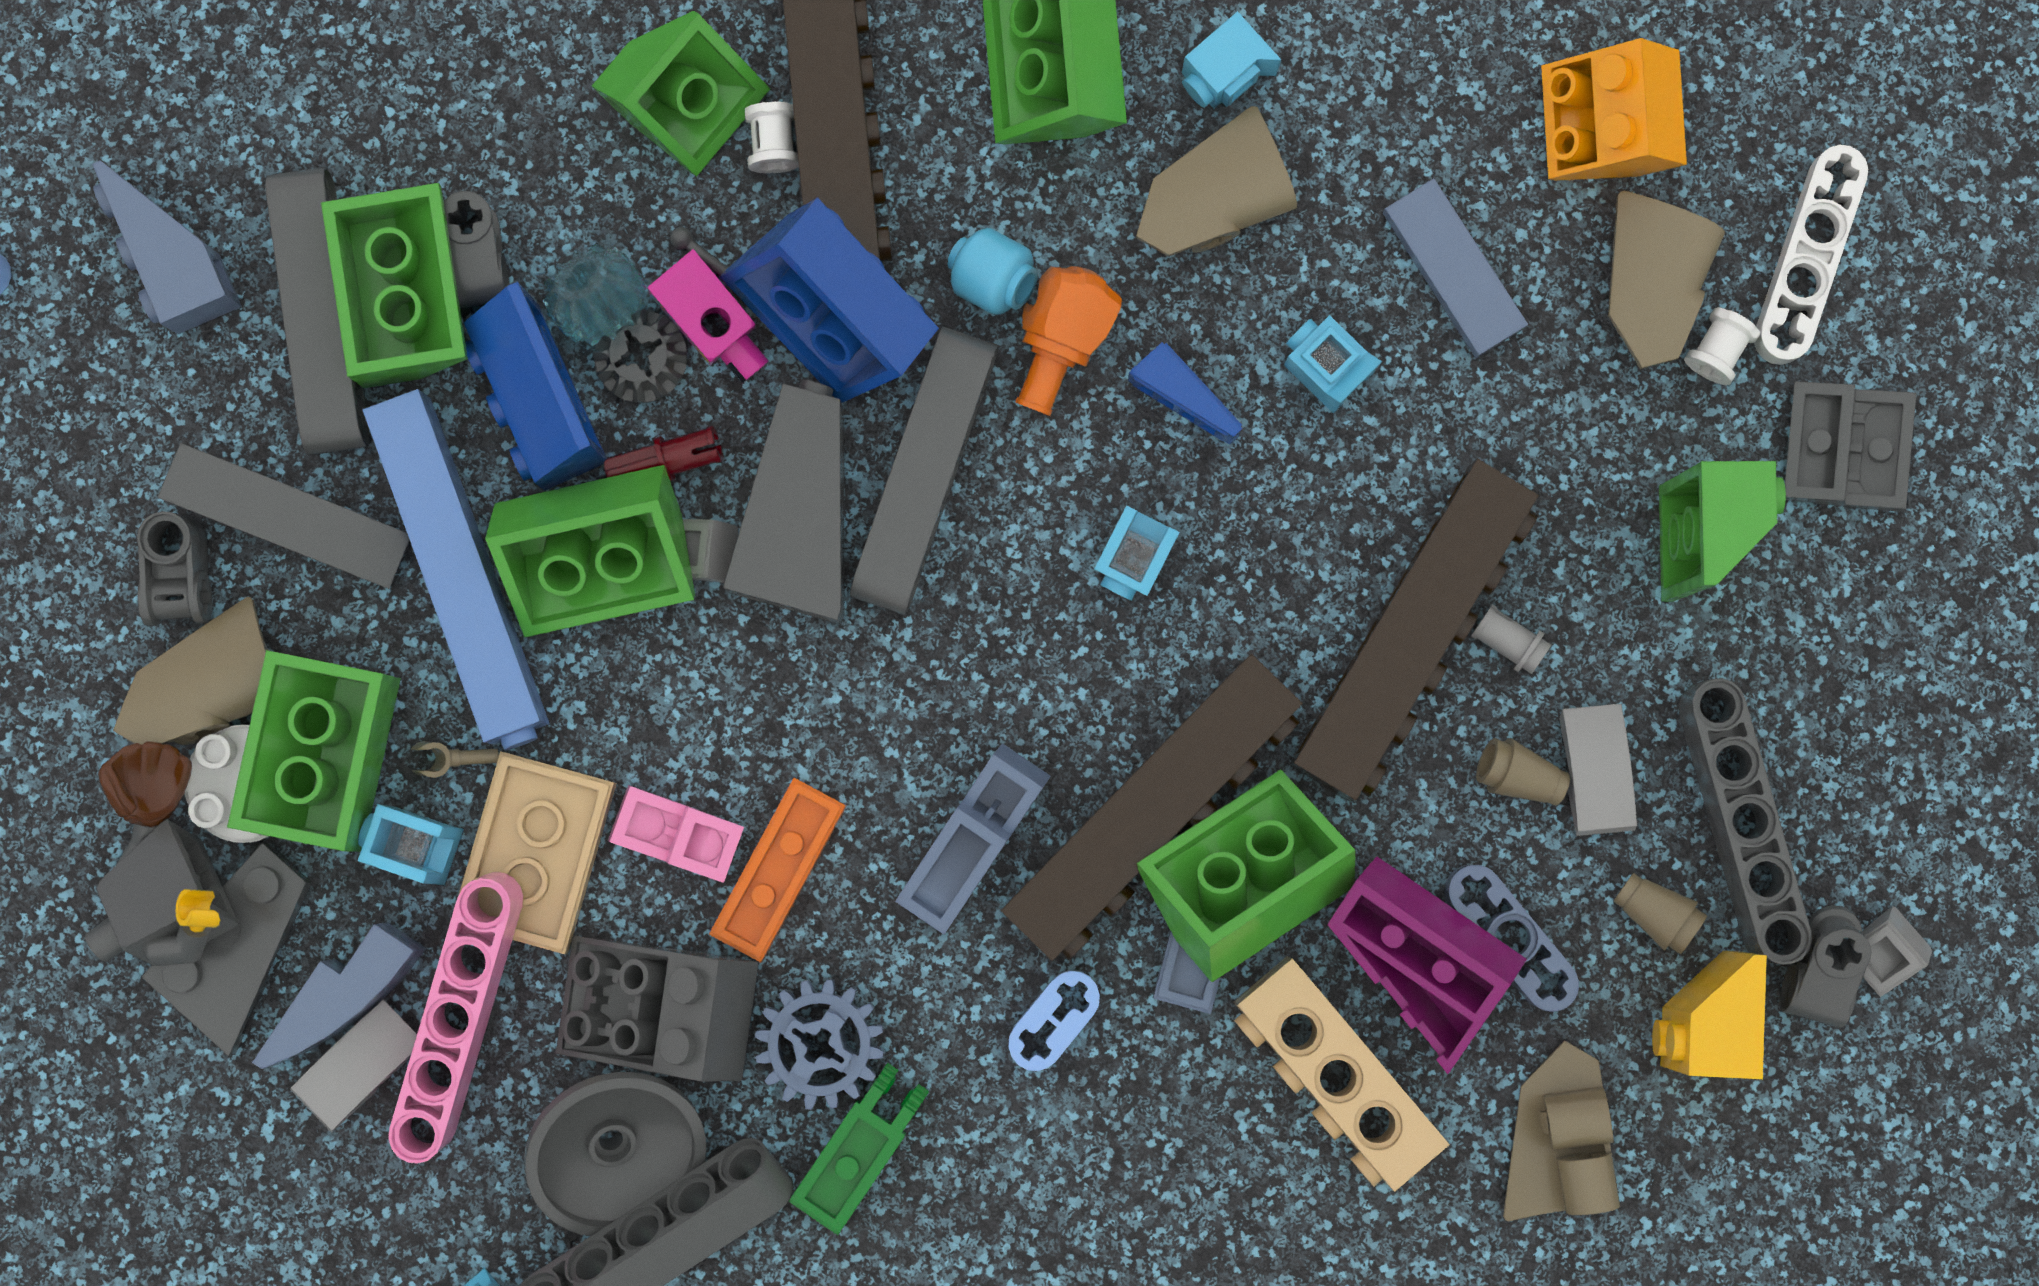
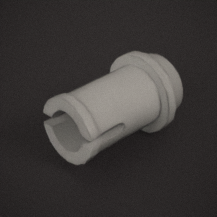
M1493 604L1471 635L1474 639H1479L1514 662L1516 665L1513 670L1519 672L1523 668L1530 674L1534 672L1551 647V644L1542 639L1545 633L1539 630L1537 634H1534L1499 611Z

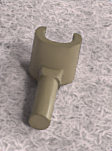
M427 741L418 742L411 748V750L431 749L434 752L435 763L430 769L412 770L413 773L419 776L433 778L444 775L450 767L497 763L499 758L498 748L448 750L441 743Z

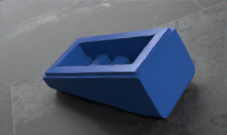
M1161 342L1129 372L1128 381L1135 388L1221 441L1231 444L1239 437L1242 431V424L1167 343Z

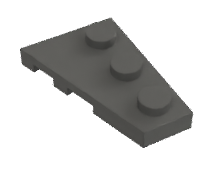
M262 843L223 886L239 924L228 932L208 941L199 961L188 964L151 966L142 978L228 1056L236 1055L244 1037L242 1032L253 1007L259 1003L266 987L264 982L279 949L283 948L312 882L269 843Z

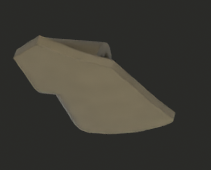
M1251 106L1153 178L1137 231V239L1168 257L1190 248L1193 253L1215 248L1234 239L1241 233V229L1297 208V200L1292 182L1258 107Z
M1622 191L1616 198L1608 317L1625 342L1639 368L1644 369L1674 361L1680 357L1705 296V291L1701 290L1725 235V231L1715 222L1685 209L1640 194Z
M250 597L244 598L137 671L113 731L134 744H144L146 741L165 745L174 741L177 744L190 745L198 743L209 734H214L230 727V721L252 714L265 653L268 650L260 629L254 600Z
M1565 1040L1520 1086L1503 1217L1508 1222L1565 1211L1569 1215L1598 1214L1613 1211L1620 1207L1610 1143L1614 1142L1607 1097L1602 1084L1599 1060Z

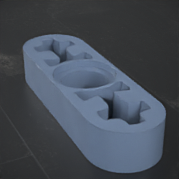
M1464 865L1454 870L1446 881L1444 891L1446 901L1450 907L1478 925L1477 920L1486 917L1487 914L1477 903L1468 902L1463 904L1459 897L1465 892L1464 886L1461 884L1465 877L1471 881H1478L1483 878L1487 886L1481 893L1489 905L1497 908L1503 900L1508 907L1507 910L1494 914L1486 922L1483 929L1495 937L1496 931L1502 923L1508 920L1518 921L1527 932L1526 946L1519 954L1525 957L1527 962L1535 956L1541 946L1546 954L1535 959L1536 962L1547 973L1555 974L1560 971L1563 978L1557 983L1562 993L1557 998L1549 994H1543L1539 997L1536 990L1542 984L1541 980L1531 968L1525 967L1521 975L1518 973L1512 982L1522 996L1532 1006L1545 1011L1555 1012L1570 1006L1579 990V980L1575 970L1491 869L1481 865Z

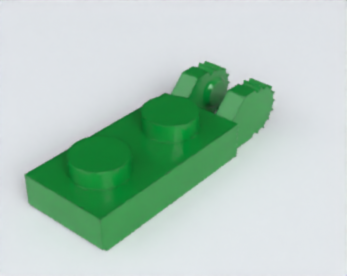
M889 1063L886 1064L863 1100L859 1101L857 1099L788 1201L836 1235H839L905 1137L906 1132L903 1130L929 1093L920 1084L915 1089H911L901 1103V1110L892 1123L872 1110L880 1097L889 1091L896 1080L895 1075L898 1069Z

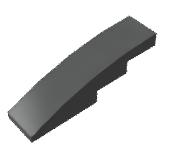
M182 443L177 448L157 496L159 499L388 589L392 584L410 540L408 534L404 531Z

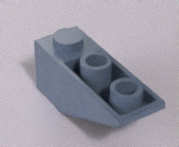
M102 161L92 164L100 182L93 186L95 196L107 217H115L122 233L121 237L116 238L117 248L131 271L137 269L145 287V289L138 292L139 299L147 316L154 324L159 322L176 334H180L242 307L219 253Z

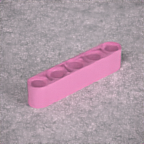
M492 872L472 880L462 888L457 897L389 1128L388 1139L391 1149L400 1159L408 1163L428 1161L451 1142L456 1132L523 904V893L520 885L513 877L506 873ZM482 887H490L501 896L503 906L498 917L489 916L480 908L478 894ZM464 945H473L482 951L486 960L483 973H473L463 965L461 954ZM448 1002L457 1003L466 1010L469 1018L466 1030H457L446 1021L445 1006ZM430 1060H439L450 1069L452 1076L450 1086H439L432 1081L428 1073ZM414 1117L423 1118L431 1124L435 1133L433 1143H424L414 1136L411 1129Z

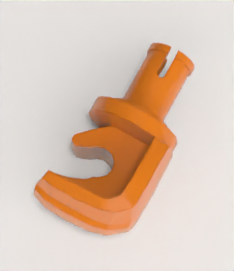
M1051 266L1039 280L1038 297L1035 304L1025 303L1022 315V329L1026 330L1022 342L1031 345L1030 351L1036 354L1019 397L1016 398V403L1050 416L1067 368H1074L1075 364L1087 367L1092 353L1107 338L1119 314L1122 298L1107 285L1103 277L1094 271L1077 266H1070L1068 268Z

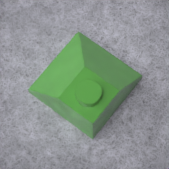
M691 11L629 41L592 85L632 126L696 177L746 119L745 108L759 103L770 90L769 86L695 11Z

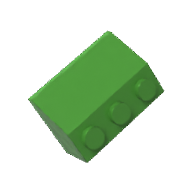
M983 0L995 143L1005 145L1085 138L1127 123L1115 0Z
M434 183L321 202L347 377L363 388L423 379L467 360L441 185Z
M1701 461L1659 485L1661 602H1674L1716 586L1777 524V514H1782L1785 508L1786 489L1783 478L1776 477V461Z
M665 465L494 504L485 540L524 637L694 600L695 591L682 513Z
M266 650L227 828L339 851L361 852L362 847L358 843L359 833L365 819L372 813L401 678Z
M1280 769L1139 861L1137 869L1175 940L1211 982H1214L1348 892L1355 883V849Z

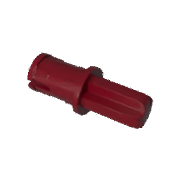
M708 426L706 429L666 441L662 436L655 437L654 444L608 457L604 461L606 478L665 465L670 482L675 481V474L723 462L724 455L721 444L703 450L696 449L714 444L715 440L719 439L714 426Z

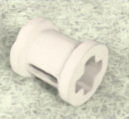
M762 102L746 107L745 118L746 122L751 124L753 155L747 159L748 168L757 173H781L798 168V153L793 150L791 121L794 120L793 104L787 102Z
M1718 307L1714 308L1709 317L1712 325L1697 350H1689L1684 361L1693 371L1704 378L1718 384L1730 385L1735 378V373L1732 369L1747 344L1755 343L1761 332L1751 321L1742 315Z

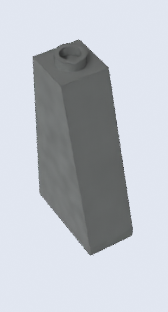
M800 379L798 387L782 384L723 588L730 594L842 625L845 614L844 408L840 399L832 397L834 389L814 381Z

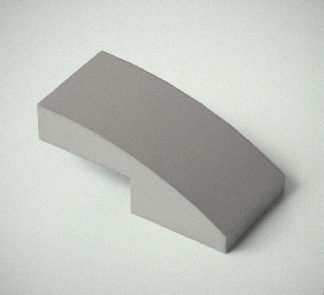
M1611 704L1562 709L1559 721L1570 774L1568 795L1576 836L1635 831L1637 819L1634 784L1622 705Z
M383 999L335 1043L290 1090L332 1133L372 1097L383 1082L410 1059L417 1034Z

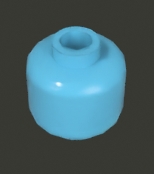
M991 228L978 230L968 239L965 237L959 239L948 257L947 265L952 270L950 282L954 293L994 315L1006 313L1011 308L1014 310L1020 309L1030 298L1038 278V271L1033 267L1034 260L1031 250Z

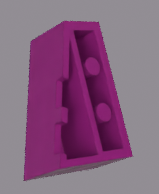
M1377 856L1357 878L1327 924L1375 984L1380 982L1401 1007L1402 1012L1400 1016L1411 1029L1417 1027L1438 1053L1439 1056L1436 1060L1447 1074L1452 1070L1527 960L1521 954Z

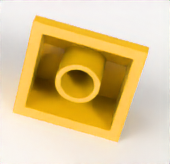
M1723 950L1662 1006V1020H1655L1652 1032L1653 1052L1655 1056H1661L1660 1066L1688 1076L1763 1080L1767 955Z

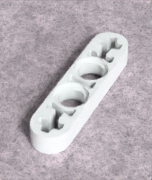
M1837 145L1828 148L1813 161L1808 170L1756 328L1761 332L1754 343L1756 351L1764 360L1771 364L1783 365L1793 362L1806 353L1813 342L1868 176L1866 159L1860 151L1851 146ZM1837 161L1843 163V174L1851 177V180H1846L1838 186L1832 200L1821 199L1829 192L1833 181V174L1825 171V168H1830ZM1821 213L1830 218L1835 229L1834 236L1830 242L1818 243L1807 235L1805 221L1809 214ZM1803 267L1812 272L1816 279V290L1812 296L1806 298L1798 297L1790 291L1787 285V274L1791 268ZM1780 303L1786 308H1778L1777 304ZM1789 309L1807 311V316L1800 312L1792 318L1789 335L1797 339L1796 343H1791L1783 350L1777 348L1778 338L1770 334V330H1776L1784 324Z

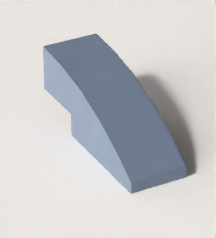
M1002 743L992 755L963 801L956 808L895 902L944 935L1051 776Z
M389 923L374 924L346 966L336 959L319 962L252 1063L261 1069L275 1066L309 1052L342 1033L377 1006L404 979L427 948Z

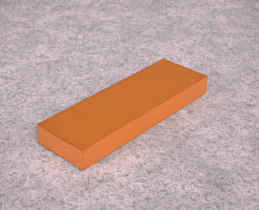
M793 778L709 935L760 963L763 962L847 805Z

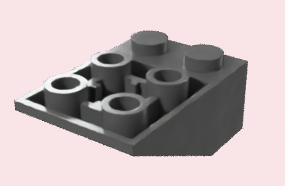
M573 936L555 1054L701 1082L742 1081L759 962L709 953Z

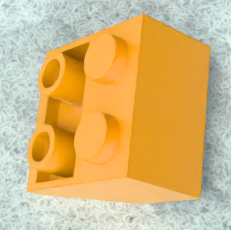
M1639 38L1541 65L1548 179L1558 181L1638 177L1687 165L1680 51L1678 49Z

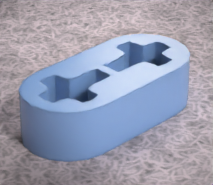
M1067 970L1059 973L1049 982L1014 1025L1010 1033L1008 1047L1011 1057L1019 1066L1026 1070L1040 1071L1049 1068L1058 1060L1093 1017L1099 1006L1100 994L1093 979L1082 971ZM1079 981L1084 983L1087 989L1084 991L1083 997L1088 1002L1087 1007L1083 1011L1072 1007L1061 1020L1056 1018L1053 1012L1063 999L1057 991L1059 986L1065 983L1073 987ZM1047 1020L1056 1026L1046 1038V1044L1051 1049L1048 1055L1043 1057L1041 1054L1035 1053L1030 1058L1023 1056L1021 1051L1025 1043L1019 1036L1025 1029L1031 1033H1036Z

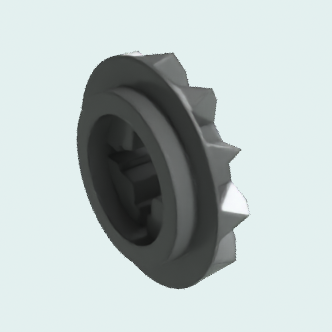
M642 308L625 314H617L614 320L605 328L600 329L599 338L592 353L597 376L604 386L615 396L635 403L652 402L669 394L681 381L687 366V347L679 329L665 315ZM630 335L635 340H638L643 347L652 344L656 346L662 343L655 347V351L648 356L651 364L649 368L653 374L650 377L636 363L619 366L625 362L624 359L631 355V350L628 346L631 343L627 338Z

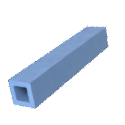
M419 389L362 409L483 742L494 745L502 743L504 750H510L538 739L535 729L550 723L431 398Z

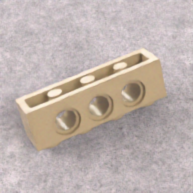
M1286 956L1233 1001L1242 1012L1234 1020L1235 1023L1257 1048L1265 1041L1281 1058L1272 1067L1295 1094L1304 1087L1320 1105L1311 1112L1334 1140L1343 1133L1359 1151L1351 1158V1161L1373 1187L1383 1180L1395 1192L1450 1145L1293 958ZM1293 1014H1305L1312 1024L1310 1038L1300 1046L1286 1045L1281 1036L1283 1022ZM1334 1060L1345 1061L1351 1073L1348 1085L1338 1092L1325 1091L1320 1082V1074L1323 1067ZM1372 1107L1385 1108L1389 1115L1387 1130L1376 1138L1364 1137L1359 1127L1362 1114Z

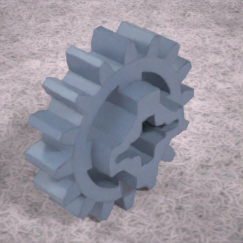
M830 978L824 983L822 992H815L810 979L801 982V996L798 998L787 989L781 991L779 996L784 1008L780 1011L777 1008L768 1006L763 1011L764 1016L773 1023L771 1029L764 1028L755 1031V1038L768 1042V1050L755 1057L756 1063H771L774 1068L765 1079L766 1084L771 1085L782 1080L787 1085L782 1099L788 1102L797 1092L805 1094V1109L812 1110L815 1106L818 1096H825L826 1102L831 1109L838 1107L839 1092L842 1090L853 1099L859 1097L861 1092L856 1079L861 1077L864 1080L873 1081L877 1073L867 1064L868 1060L883 1058L885 1053L883 1048L872 1045L871 1039L883 1033V1025H868L866 1017L875 1006L870 1002L858 1008L853 1003L857 993V988L853 986L844 992L842 996L835 994V980ZM821 1003L831 1005L821 1018L806 1020L802 1016L794 1014L796 1010L810 1004ZM849 1017L854 1022L859 1034V1053L847 1045L843 1027ZM822 1029H826L832 1034L828 1044L835 1049V1054L832 1055L824 1052L818 1058H815L809 1054L812 1043L805 1038V1033L808 1032L816 1035ZM782 1034L784 1038L793 1044L796 1062L791 1069L787 1066L782 1055ZM831 1067L846 1074L842 1078L829 1083L810 1082L816 1071Z

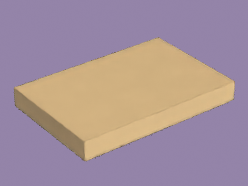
M500 751L460 892L470 881L492 872L508 874L517 881L523 893L522 909L512 940L561 954H568L617 783ZM482 887L478 894L480 908L489 916L498 917L503 906L501 896L490 887Z

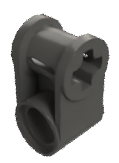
M460 191L451 194L444 200L460 308L484 306L506 286L510 285L507 263L503 253L500 222L497 214L482 196L471 191ZM474 211L482 221L473 223V233L466 234L457 224L466 222L467 212Z
M161 511L153 513L144 519L138 529L137 542L140 577L138 584V608L140 617L147 627L157 626L161 620L193 618L197 624L209 622L211 618L213 598L208 575V539L205 529L192 517ZM177 524L182 531L183 542L177 552L168 555L163 547V535L169 527ZM184 596L182 600L167 601L169 597Z
M1831 905L1819 909L1809 919L1812 937L1809 952L1802 960L1790 964L1781 986L1779 1006L1780 1010L1784 1013L1842 1028L1846 1025L1852 1014L1857 991L1866 968L1870 963L1872 951L1868 939L1862 933L1858 917L1851 910L1843 906Z

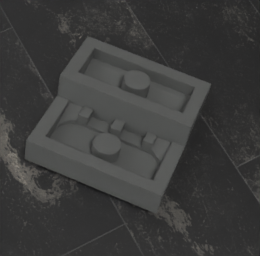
M1794 381L1785 477L1786 499L1861 509L1906 512L1916 393L1855 389V385Z

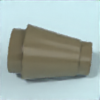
M1493 738L1481 754L1476 771V780L1481 784L1487 785V791L1492 794L1550 803L1557 806L1562 802L1570 784V774L1560 770L1559 767L1512 738H1507L1505 741Z
M1632 873L1613 901L1622 907V910L1664 951L1667 947H1670L1680 955L1708 916L1696 908L1697 901L1650 880L1642 879L1635 873Z

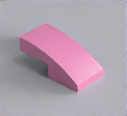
M628 785L608 841L724 883L744 827Z

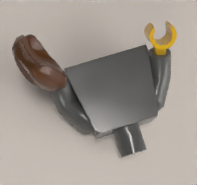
M146 741L144 744L135 743L125 746L106 761L98 772L100 786L112 808L119 817H123L125 821L133 824L131 840L116 866L99 881L97 892L108 918L85 934L86 942L91 951L104 962L110 961L119 953L125 951L152 966L195 963L201 958L208 941L228 932L239 924L202 840L168 820L178 807L192 772L191 760L181 755L177 748L168 744L163 745L158 742Z

